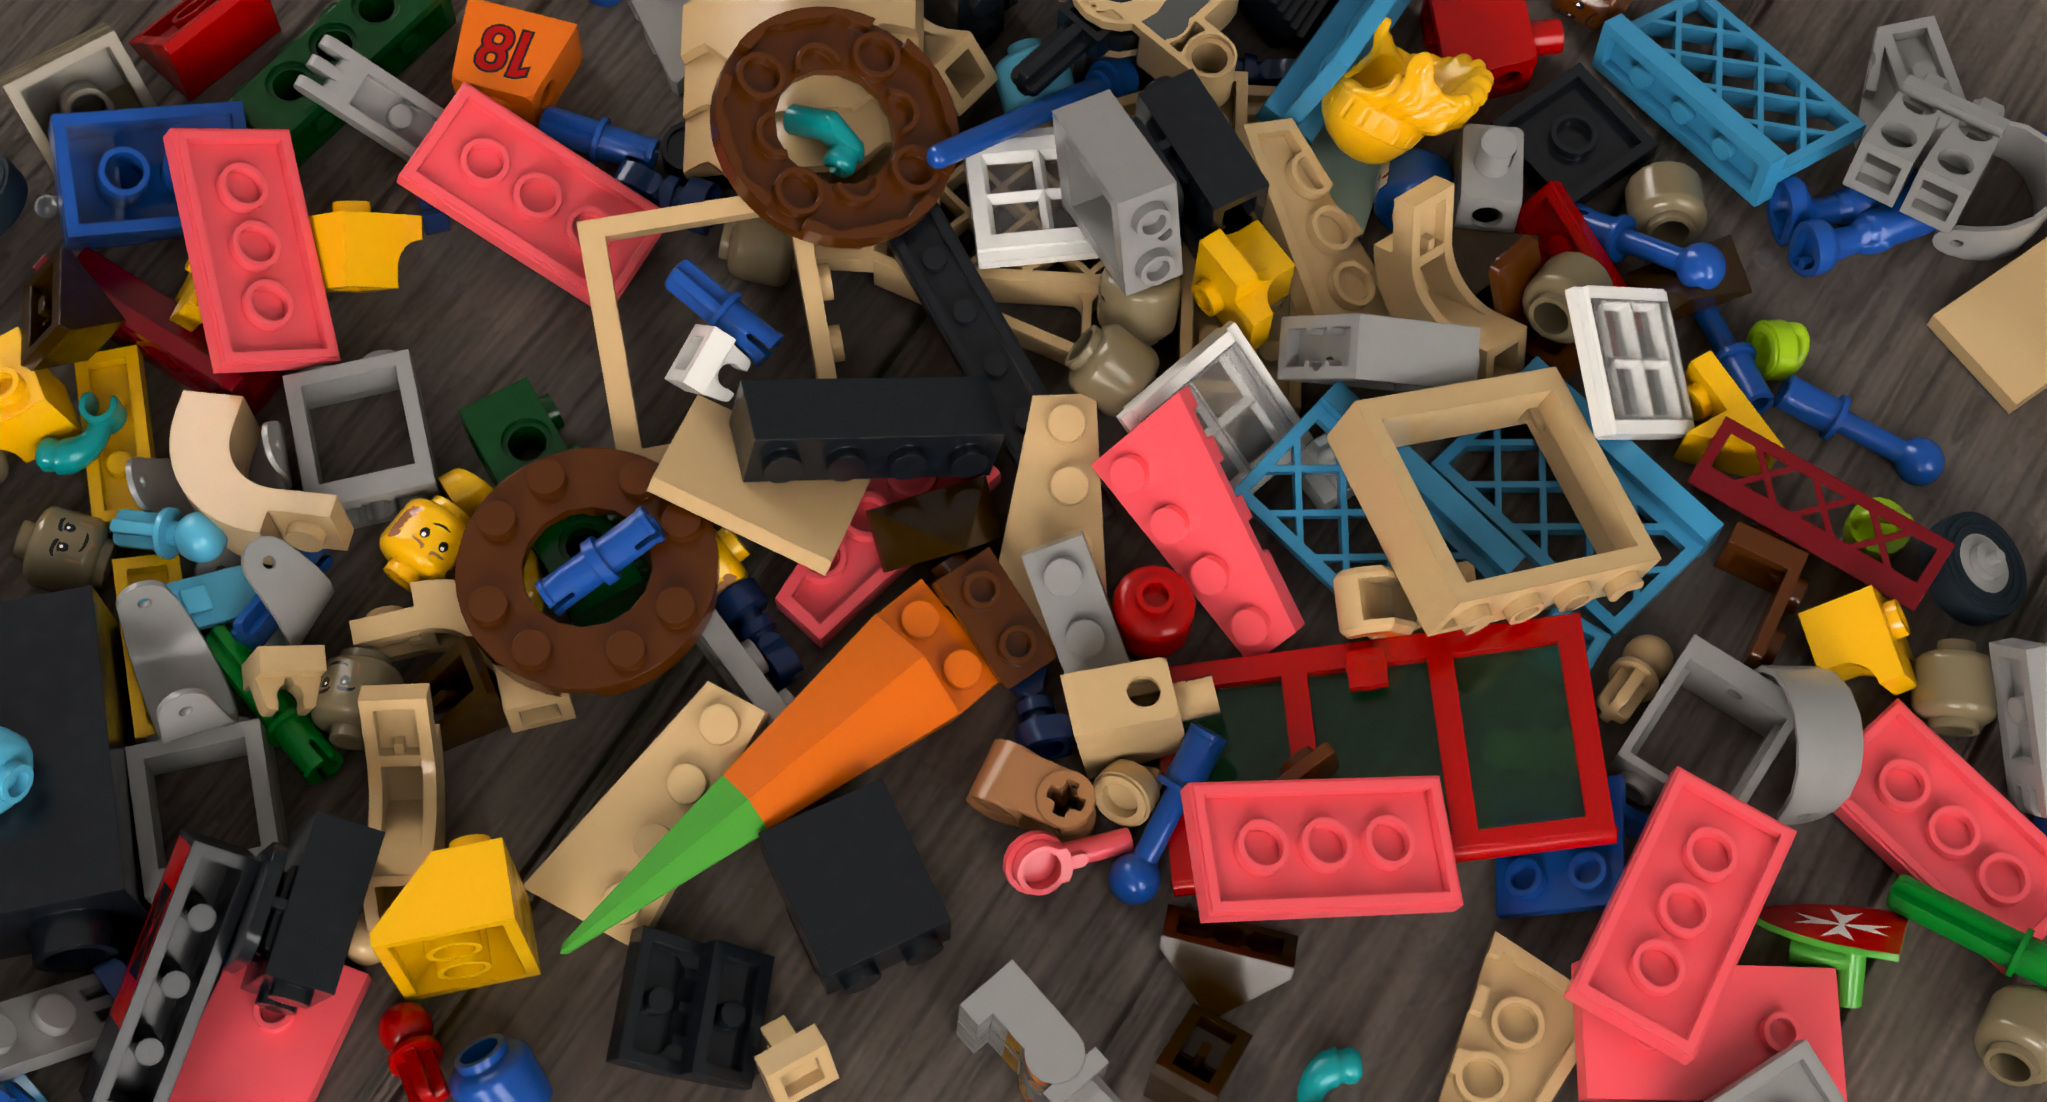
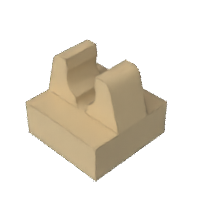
M325 645L258 646L241 665L243 690L251 691L261 716L272 717L278 710L277 692L279 690H287V692L295 697L298 716H306L316 706L321 677L327 671Z
M782 1015L760 1027V1031L768 1043V1049L754 1056V1060L773 1102H797L839 1079L828 1045L815 1023L796 1033L785 1015Z

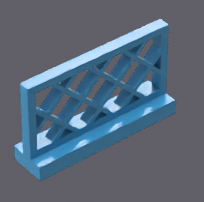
M1338 0L1255 117L1261 122L1293 118L1310 145L1325 124L1321 112L1323 97L1346 72L1370 52L1373 46L1374 33L1384 18L1389 17L1392 20L1390 32L1411 0Z
M1674 0L1633 21H1630L1622 13L1604 21L1591 66L1753 207L1771 199L1778 182L1862 138L1867 124L1717 0ZM1697 11L1713 25V28L1682 23V18ZM1649 36L1672 39L1671 49L1662 48ZM1682 41L1712 45L1713 55L1681 51ZM1723 47L1744 50L1754 59V62L1723 57ZM1689 70L1712 73V84L1702 82ZM1723 75L1754 80L1753 90L1723 86ZM1764 82L1785 85L1795 93V97L1764 92ZM1730 105L1753 108V119L1744 118ZM1764 110L1795 115V126L1764 121ZM1806 117L1827 120L1837 129L1826 131L1807 128ZM1771 140L1795 144V152L1787 155Z
M1536 356L1520 372L1549 368V366ZM1564 380L1593 433L1587 400ZM1500 429L1492 430L1493 439H1480L1487 431L1462 435L1431 463L1430 466L1519 549L1535 567L1556 563L1548 556V535H1584L1585 557L1593 555V546L1580 523H1547V493L1564 492L1558 481H1546V459L1535 439H1501ZM1597 440L1636 513L1641 514L1649 522L1642 523L1649 535H1664L1681 553L1667 566H1654L1642 578L1654 579L1641 592L1640 589L1631 590V601L1615 617L1596 599H1592L1580 607L1599 627L1612 635V639L1631 623L1696 558L1699 559L1716 543L1724 526L1723 522L1631 440ZM1466 451H1493V481H1467L1452 465ZM1501 451H1537L1538 481H1501ZM1481 493H1494V505ZM1502 493H1538L1539 523H1512L1502 513ZM1527 535H1539L1540 548Z
M1337 381L1233 489L1236 496L1242 494L1253 518L1333 594L1332 580L1337 574L1325 563H1339L1340 571L1350 569V563H1384V566L1392 568L1385 552L1349 554L1348 519L1367 517L1363 509H1348L1347 478L1337 458L1336 465H1301L1300 438L1315 423L1328 434L1354 401L1360 400L1341 381ZM1409 445L1396 447L1455 562L1468 561L1475 567L1476 576L1480 579L1511 573L1526 556ZM1291 449V465H1275ZM1336 474L1337 509H1303L1302 475ZM1265 475H1292L1293 510H1269L1250 490ZM1279 519H1293L1294 533ZM1303 519H1338L1339 554H1315L1305 545ZM1424 662L1407 665L1415 671Z

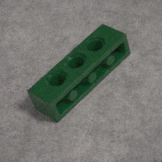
M340 0L339 2H333L322 11L318 20L299 38L286 43L278 51L275 59L253 79H248L241 83L234 91L232 98L227 102L243 101L247 129H289L297 167L299 168L347 124L293 87L300 74L309 77L321 86L325 83V80L312 73L305 66L312 54L322 57L334 66L338 62L333 61L334 58L318 47L325 34L333 36L397 78L456 23L451 0ZM302 96L296 100H290L293 97Z
M527 377L458 410L467 439L494 487L512 473L533 461L562 451L580 449L577 443L566 446L558 432L565 425L557 406L548 393L538 397ZM540 448L544 450L536 459L529 461L517 459L518 455L527 449ZM578 514L568 516L566 520L559 521L548 527L532 547L540 559L544 576H548L580 552V543L590 536L596 539L600 538L621 522L620 518L607 514L603 516ZM643 555L621 570L622 578L611 586L604 582L567 609L566 615L571 624L586 627L608 623L629 611L645 592L644 581L648 580L651 574Z

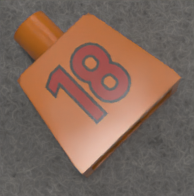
M468 0L452 71V84L455 94L465 81L531 125L539 128V122L544 110L548 106L556 105L584 58L578 25L484 0Z

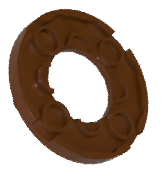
M815 6L786 11L765 20L749 31L739 41L737 47L726 60L716 80L710 105V129L716 156L729 183L741 199L762 219L790 236L809 243L834 248H860L884 243L902 235L919 223L934 207L944 192L949 178L954 172L956 163L943 169H935L928 164L926 153L932 145L959 134V127L954 103L944 80L930 59L917 45L908 38L903 43L889 32L874 25L873 22L876 18L853 10L836 7ZM813 75L839 76L859 84L878 100L889 120L892 146L887 163L876 175L855 184H842L841 182L831 184L821 180L812 170L796 165L789 159L787 149L783 148L777 136L775 112L780 96L793 83Z
M580 448L562 451L533 461L515 471L499 483L478 506L463 533L459 545L455 567L456 593L463 618L471 635L474 636L478 647L490 662L504 674L530 689L549 695L561 697V693H599L601 697L612 696L638 688L661 676L676 665L699 640L711 619L718 599L717 588L720 573L718 543L711 521L647 491L659 463L641 455L609 448ZM641 505L658 521L667 539L650 549L652 570L647 588L629 611L608 623L579 627L558 623L536 609L526 593L524 567L530 549L548 527L559 521L566 520L568 516L578 514L589 516H603L607 514L618 516L624 520Z

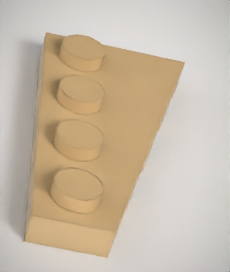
M1293 118L1243 124L1235 133L1270 184L1262 218L1263 223L1269 234L1295 264L1289 293L1298 316L1363 313L1390 317L1379 288L1375 266L1358 240L1364 233L1352 213L1346 214L1336 205L1328 192L1333 183Z
M1083 394L1032 396L999 557V563L1052 644L1053 641L1021 558L1022 552L1083 531L1107 595L1101 478L1091 466V464L1099 459L1097 402Z
M707 681L523 884L525 889L584 921L759 737L770 714ZM676 888L604 933L629 946L632 929L643 925L652 928L656 927Z
M1497 931L1490 938L1437 1102H1552L1576 1064L1573 1002L1563 997L1570 979Z

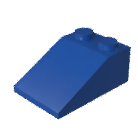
M243 101L51 114L48 136L64 247L70 251H79L85 247L90 249L125 247L184 237L163 136L170 128L247 129Z

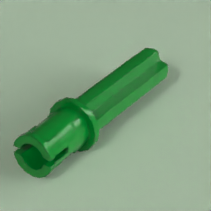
M218 624L211 628L210 633L204 638L218 661L226 680L267 729L266 735L269 744L274 747L280 746L303 774L308 784L318 785L322 783V777L317 772L318 769L323 772L327 780L340 769L344 759L341 753L334 749L312 722L311 711L306 716H298L296 701L287 690H279L277 692L278 710L272 717L261 716L251 691L243 690L241 665L254 650H250L243 643L235 641L231 635L233 626Z
M1901 874L1895 880L1886 899V905L1890 910L2007 968L2006 976L2012 978L2015 973L2047 989V943L2033 936L2035 930L2028 928L2026 933H2023L1906 874Z

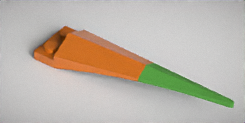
M922 578L879 613H875L563 942L560 954L573 952L679 885L757 839L759 832L790 819L871 769L950 724L999 683L961 624L944 607L940 599Z

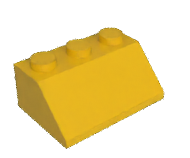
M471 834L452 840L449 843V848L431 851L369 933L372 950L406 1001H415L541 975L529 896L502 837L491 839L490 836L485 834Z

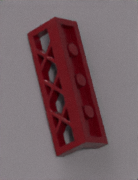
M85 247L77 256L80 263L126 320L109 339L122 347L137 344L143 355V360L196 392L244 396L254 417L283 383L282 376H285L284 371L213 374L203 323L190 332L169 320L178 304L176 301L88 247ZM44 254L32 267L34 272L36 273L50 257Z
M1727 416L1687 480L1689 484L1865 584L1872 585L1879 592L1892 599H1896L1899 603L1913 611L1918 607L1955 547L1954 543ZM1733 434L1755 447L1762 473L1735 480L1712 467L1730 435ZM1764 452L1788 466L1769 471ZM1799 471L1812 479L1819 505L1792 512L1777 503L1771 478ZM1764 480L1768 498L1747 487L1745 484ZM1821 484L1845 498L1825 503ZM1852 503L1863 507L1869 511L1876 537L1850 544L1834 536L1828 510ZM1821 512L1825 530L1801 516ZM1878 516L1903 531L1883 535ZM1914 536L1936 548V551L1915 582L1892 569L1885 542ZM1878 544L1882 562L1859 549Z

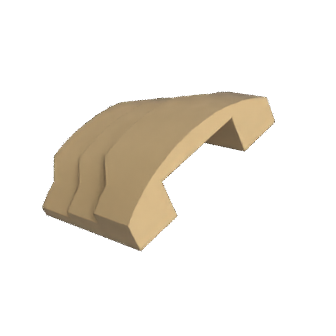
M691 0L683 5L681 58L685 64L683 174L686 179H690L693 176L710 177L723 175L726 177L716 156L711 137L710 105L712 93L726 60L737 47L739 41L758 24L775 15L798 8L820 6L849 9L876 18L873 22L874 25L889 32L903 43H905L907 38L910 39L923 52L924 0ZM813 75L793 83L780 96L775 112L777 136L783 148L787 149L789 159L796 165L808 168L814 173L829 172V167L824 166L823 163L824 155L829 149L820 140L789 135L785 131L783 124L784 114L792 104L833 110L840 114L864 143L863 163L857 164L855 172L872 159L889 156L892 146L889 120L878 100L859 84L839 76Z

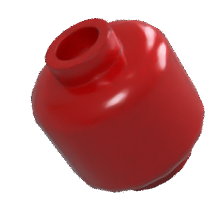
M1149 565L1136 568L1121 579L1114 590L1112 612L1127 652L1143 659L1169 657L1183 647L1191 634L1196 601L1191 586L1182 575L1168 567Z

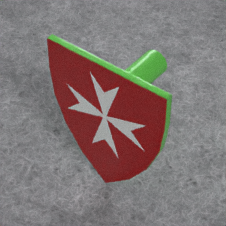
M1793 904L1763 907L1756 924L1766 930L1791 939L1789 963L1811 967L1836 968L1839 1006L1855 1009L1862 1006L1867 957L1899 962L1909 919L1894 911L1828 904Z

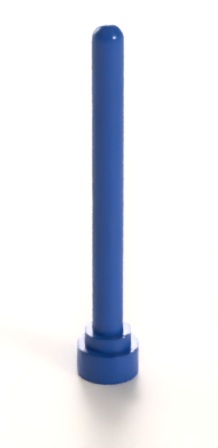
M1127 57L1103 58L1090 66L1083 81L932 145L926 153V160L931 167L943 169L1052 121V110L1108 89L1111 90L1116 98L1136 93L1139 87L1137 70Z

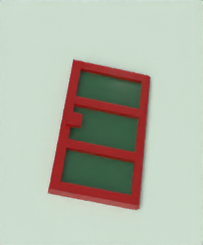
M1580 613L1534 618L1514 625L1508 622L1488 624L1483 629L1470 635H1465L1462 629L1427 637L1426 633L1168 666L1172 683L1209 674L1212 676L1221 713L1182 722L1185 734L1191 722L1214 731L1228 740L1207 782L1276 780L1281 776L1279 772L1280 767L1294 753L1307 746L1315 750L1324 742H1328L1336 751L1340 766L1339 770L1329 778L1439 775L1456 863L1617 843L1619 831L1614 821ZM1176 753L1159 758L1160 768L1163 773L1166 772ZM1163 785V787H1162V788H1163V793H1164V791H1165V789H1166V787H1167V786H1165V785ZM1183 813L1168 841L1172 877L1170 886L1175 897L1196 895Z

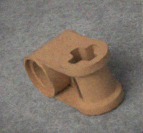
M994 740L966 797L967 803L972 808L990 819L1016 826L1026 831L1045 830L1053 833L1062 843L1090 836L1096 823L1095 790L1087 777L1042 758L1030 749L1009 740ZM1068 800L1077 802L1078 810L1069 809L1065 817L1056 815L1055 806L1063 808Z

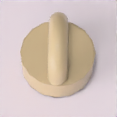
M1119 759L1111 761L1093 782L1097 808L1107 819L1118 825L1126 827L1141 825L1154 812L1160 801V789L1164 784L1159 782L1156 777L1162 771L1156 767L1142 766L1132 760Z

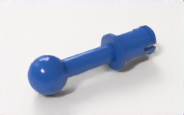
M1575 204L1612 262H1620L1628 254L1676 271L1679 281L1689 287L1713 289L1722 282L1726 273V260L1723 253L1714 245L1700 242L1683 248L1637 232L1636 221L1632 216L1626 214L1619 217L1610 216L1584 204Z
M1717 306L1693 314L1716 358L1757 412L1762 414L1771 408L1774 403V396L1754 361L1757 353L1753 345L1748 342H1736Z
M1794 374L1789 375L1778 389L1772 406L1819 430V438L1827 441L1835 433H1838L1894 462V468L1898 476L1914 486L1929 485L1941 476L1945 467V456L1941 447L1933 440L1925 437L1904 440L1848 411L1851 404L1849 396L1842 394L1840 397L1829 394Z
M1191 722L1166 772L1158 773L1156 779L1167 787L1134 851L1118 857L1111 865L1108 873L1109 888L1112 894L1122 903L1141 905L1150 901L1157 894L1161 884V874L1157 863L1183 814L1180 790L1189 782H1207L1228 742L1223 736L1204 726Z

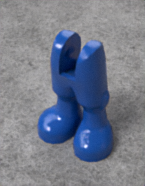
M1920 168L1914 169L1892 208L1847 186L1838 188L1831 195L1811 198L1807 185L1798 176H1790L1778 182L1772 198L1766 201V211L1771 233L1776 244L1780 247L1789 245L1788 261L1790 267L1796 274L1804 278L1823 275L1830 272L1838 261L1854 254L1872 255L1881 253L1893 246L1937 230L1899 211ZM1845 225V227L1833 228L1832 226Z

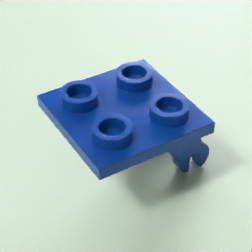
M1621 774L1607 776L1614 821L1619 831L1617 843L1496 858V916L1500 919L1605 909L1626 866L1625 835L1630 838L1639 839L1650 816L1626 804L1625 778ZM1579 779L1495 789V827L1585 817Z

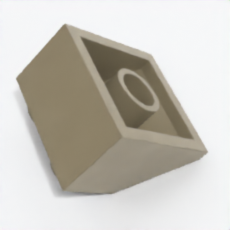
M105 22L0 74V87L53 175L54 171L48 136L51 114L157 107L115 30Z

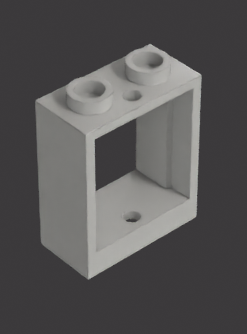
M1105 90L1052 110L1062 204L1124 295L1129 296L1183 275L1177 182L1111 90Z
M1363 313L1281 316L1277 380L1334 385L1337 381H1341L1347 387L1393 392H1410L1477 380L1480 365L1479 346L1481 328Z
M409 349L396 352L393 350H377L368 353L359 360L336 365H316L301 370L299 373L282 376L304 492L337 495L354 529L394 520L411 499L425 498L431 500L434 495L443 497L442 490L437 481L439 475L419 377ZM400 390L415 463L323 483L310 409Z
M1694 634L1606 770L1607 776L1621 774L1625 778L1626 799L1635 804L1654 807L1668 778V775L1636 755L1680 686L1764 737L1729 793L1745 803H1748L1794 728L1793 714L1782 687Z
M238 716L237 722L162 745L157 734L154 733L145 738L144 743L125 747L144 896L150 905H152L167 866L154 775L247 755L261 842L260 847L248 850L257 857L272 842L287 846L288 834L274 746L269 744L266 735L267 730L259 718L250 720L247 717Z

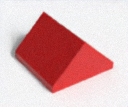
M182 0L128 43L136 53L191 102L280 32L281 28L270 0Z

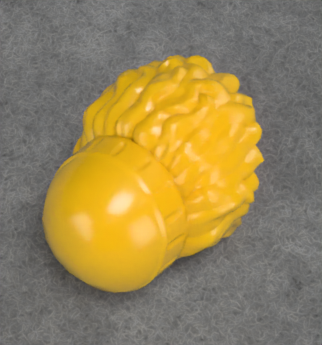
M1385 17L1374 33L1373 46L1370 52L1346 72L1323 97L1321 112L1326 130L1336 146L1352 159L1370 165L1388 163L1412 149L1425 135L1438 136L1451 130L1460 129L1462 125L1466 124L1478 112L1479 107L1483 106L1487 101L1488 93L1494 84V76L1491 71L1486 69L1484 61L1481 59L1473 60L1468 54L1444 58L1429 52L1410 54L1402 48L1396 47L1393 37L1389 32L1392 20L1389 17Z

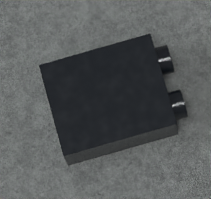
M88 585L0 602V726L14 731L27 739L33 751L34 779L28 794L21 801L0 814V960L32 954L34 968L53 973L88 970L101 962L109 961L113 957L117 958L119 956L118 936L140 932L151 907L144 896L125 747L135 745L121 630L120 625L93 586Z

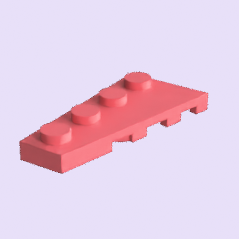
M1187 385L1168 399L1091 464V466L1175 572L1182 575L1191 586L1194 596L1241 655L1245 657L1267 654L1296 633L1305 622L1269 549H1262L1249 523L1253 516L1242 494L1235 495L1220 464L1224 457L1214 436H1206L1194 411L1198 404L1189 385Z
M993 465L990 475L970 478L946 476L915 477L908 480L896 478L871 479L826 575L798 563L775 597L776 608L822 649L912 566L883 573L866 515L867 510L986 476L991 492L1001 483V472Z

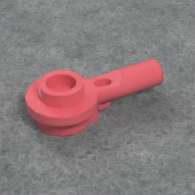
M1127 827L1063 843L1053 833L1045 830H1031L1019 835L1009 844L1003 857L1002 868L1007 881L1017 891L1036 896L1046 895L1055 891L1062 883L1069 882L1074 869L1082 868L1089 863L1133 852V839Z

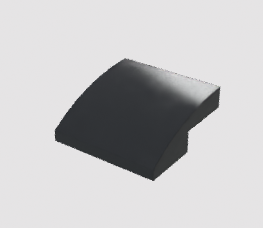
M646 925L632 929L606 1062L700 1084L738 1090L752 1089L756 1066L754 1056L758 1055L761 1038L760 1027L763 1026L775 957L718 939L702 943Z

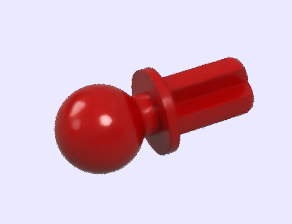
M404 1001L393 1004L386 1009L378 1023L379 1040L383 1047L390 1052L387 1059L389 1069L392 1074L401 1078L409 1102H444L450 1097V1090L440 1064L444 1053L440 1041L432 1037V1018L423 1006L414 1002Z

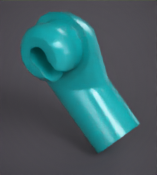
M792 104L787 108L783 119L785 131L789 135L820 140L829 149L823 158L824 166L829 167V172L843 178L853 175L857 164L863 163L865 154L864 143L840 114L833 110Z

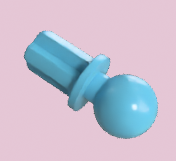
M166 507L160 512L121 509L118 511L116 518L111 520L109 530L113 532V543L117 546L155 551L157 556L163 559H173L180 553L192 562H210L223 553L228 542L225 533L201 512L195 511L183 516L179 509L173 507Z

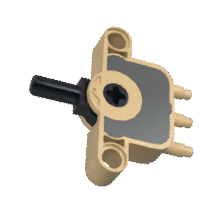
M1058 0L1066 3L1058 9L1057 30L1015 66L1010 74L1012 82L1022 95L1035 97L1085 53L1096 62L1102 56L1124 58L1137 55L1136 64L1155 79L1162 76L1174 77L1193 68L1217 106L1221 107L1230 97L1238 54L1235 45L1220 31L1236 15L1239 0ZM1206 69L1211 70L1215 73L1209 74L1204 73L1200 70Z

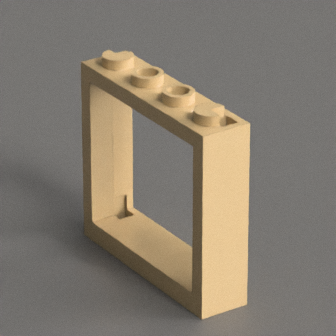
M740 196L576 222L614 442L617 450L641 455L660 464L670 444L643 448L607 242L759 218L760 216ZM791 236L816 379L837 378L835 363L845 361V353L839 324L828 326L824 301L834 300L828 263H816L813 243Z
M1556 366L1354 401L1326 436L1427 637L1462 629L1465 635H1470L1483 629L1491 622L1507 619L1511 625L1519 624L1533 618L1543 610L1558 608L1560 613H1567L1584 606L1592 599L1607 596L1609 601L1615 602L1627 591L1642 588L1644 585L1642 577L1662 559ZM1527 424L1597 554L1466 583L1396 447Z

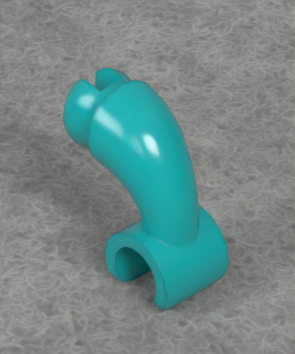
M92 392L83 394L79 400L78 409L81 416L88 423L87 428L81 434L61 440L47 437L41 440L35 452L36 464L42 471L56 472L59 476L74 474L89 466L104 450L110 435L118 432L127 421V412L116 396H112L108 410L104 414L96 416L99 411L98 399Z
M1336 1046L1319 1052L1309 1061L1301 1075L1297 1088V1102H1323L1324 1096L1330 1090L1339 1087L1340 1083L1356 1084L1361 1079L1363 1073L1360 1052L1354 1047L1337 1050Z

